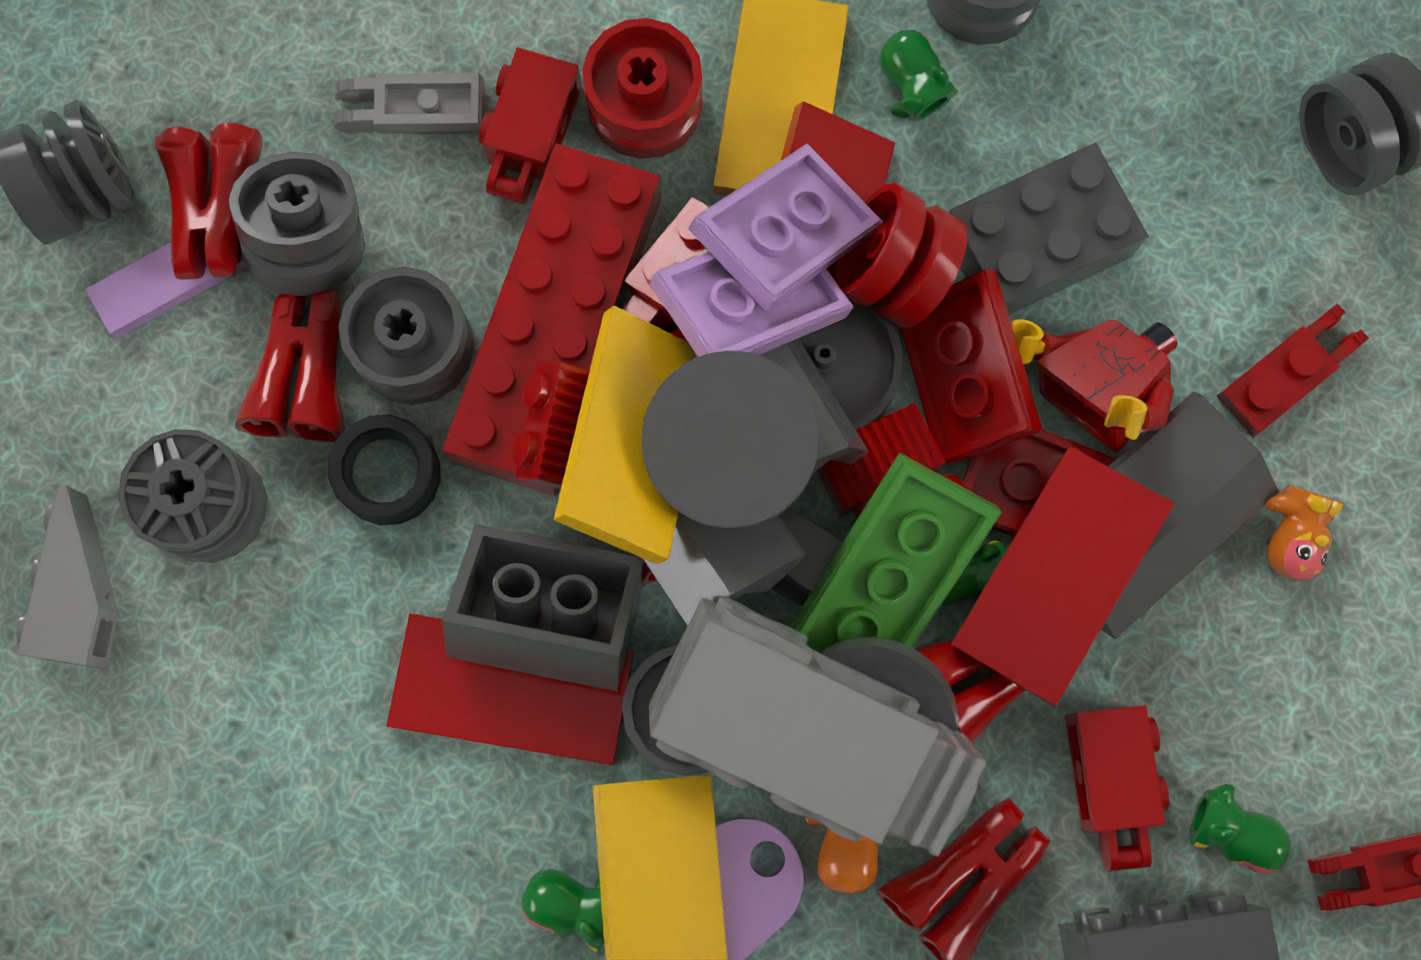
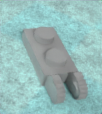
M479 73L375 74V78L337 80V83H335V97L346 102L374 101V109H346L336 112L334 114V128L341 132L377 131V133L479 132L484 117L485 82L483 75Z

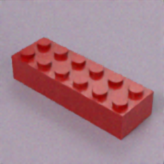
M555 143L442 451L453 464L548 495L557 496L559 491L557 488L515 479L518 465L513 461V445L517 435L522 430H525L529 407L524 402L525 386L531 374L537 371L538 364L561 362L590 371L604 312L612 306L622 309L626 301L629 289L624 279L640 261L661 201L660 175Z

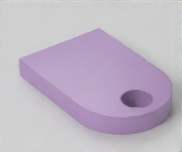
M741 818L729 820L716 826L728 960H745L780 929L795 912L801 899L804 884L802 863L791 841L781 831L768 823L755 819ZM764 841L776 843L784 855L781 869L771 876L757 874L750 864L752 849Z

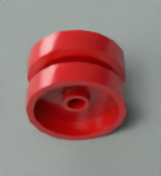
M650 18L624 20L604 30L589 47L582 68L589 121L598 137L617 153L638 159L663 157L682 147L696 131L703 109L701 61L689 37L669 23Z
M894 182L883 185L865 202L883 223L875 234L833 264L832 277L849 301L859 306L872 305L874 311L881 318L901 328H912L925 320L934 311L954 283L964 260L968 241L967 227L960 218L937 205L925 207V201L919 195Z

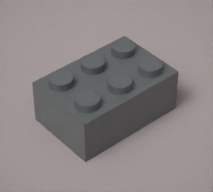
M1096 142L949 210V213L960 218L967 227L968 241L964 260L960 267L964 277L968 278L984 269L996 271L1009 315L1133 257L1149 237Z
M475 524L442 620L446 657L618 691L642 596L644 560L639 556Z
M1207 891L1188 895L1190 902L1188 906L1181 903L1168 904L1166 899L1131 903L1132 914L1127 915L1123 912L1110 913L1109 908L1079 910L1073 912L1075 922L1058 925L1064 960H1280L1270 908L1246 903L1245 895H1225V891Z

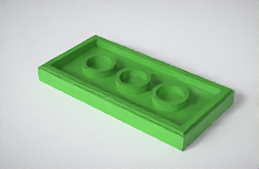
M899 453L790 627L808 638L806 645L819 653L835 643L859 637L889 639L913 648L1002 513L995 504Z

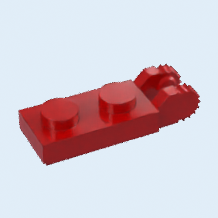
M1338 303L1307 328L1304 326L1299 328L1217 395L1252 437L1261 433L1339 369L1338 363L1369 339L1360 329L1342 339L1338 343V347L1331 353H1328L1315 337L1324 330L1328 331L1341 320V316L1346 313Z
M1421 832L1350 846L1351 851L1307 860L1312 874L1328 875L1337 873L1340 870L1356 868L1361 888L1335 889L1318 895L1317 899L1322 911L1346 909L1360 905L1378 907L1421 898Z

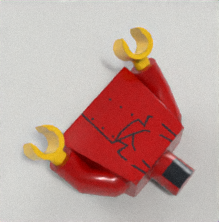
M1017 319L1012 322V328L1023 364L1030 363L1032 359L1038 360L1040 394L1045 400L1115 453H1118L1130 439L1136 440L1139 433L1160 430L1167 424L1175 392L1171 384V361L1167 355L1177 348L1178 343L1174 333L1166 325L1156 322L1138 336L1117 320H1106L1092 329L1052 335L1043 333L1038 325L1028 320Z

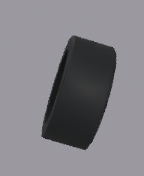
M393 415L368 416L349 425L336 439L328 458V480L336 498L360 519L377 525H397L419 516L434 500L441 482L440 460L431 441L410 421ZM378 439H394L405 443L413 451L417 459L418 475L413 487L405 496L393 502L378 503L367 499L358 491L353 481V464L357 454L367 444Z

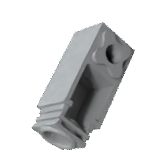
M720 596L717 603L702 597L649 702L650 736L657 739L656 746L667 755L698 765L733 786L746 789L749 783L771 792L770 799L781 808L793 814L816 820L851 841L859 842L861 837L864 836L882 844L888 833L897 838H904L909 844L916 847L921 846L927 849L929 853L939 856L948 837L959 826L967 813L975 795L980 775L986 765L985 759L966 735L959 731L950 730L946 725L940 722L936 723L927 716L917 712L920 704L915 698L811 649L806 645L808 638L795 629L770 620L725 596Z

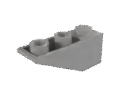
M58 484L55 499L48 503L44 514V527L47 532L42 552L33 561L30 571V582L33 589L28 609L22 613L17 624L16 638L19 642L17 655L106 670L119 613L88 497L73 488Z

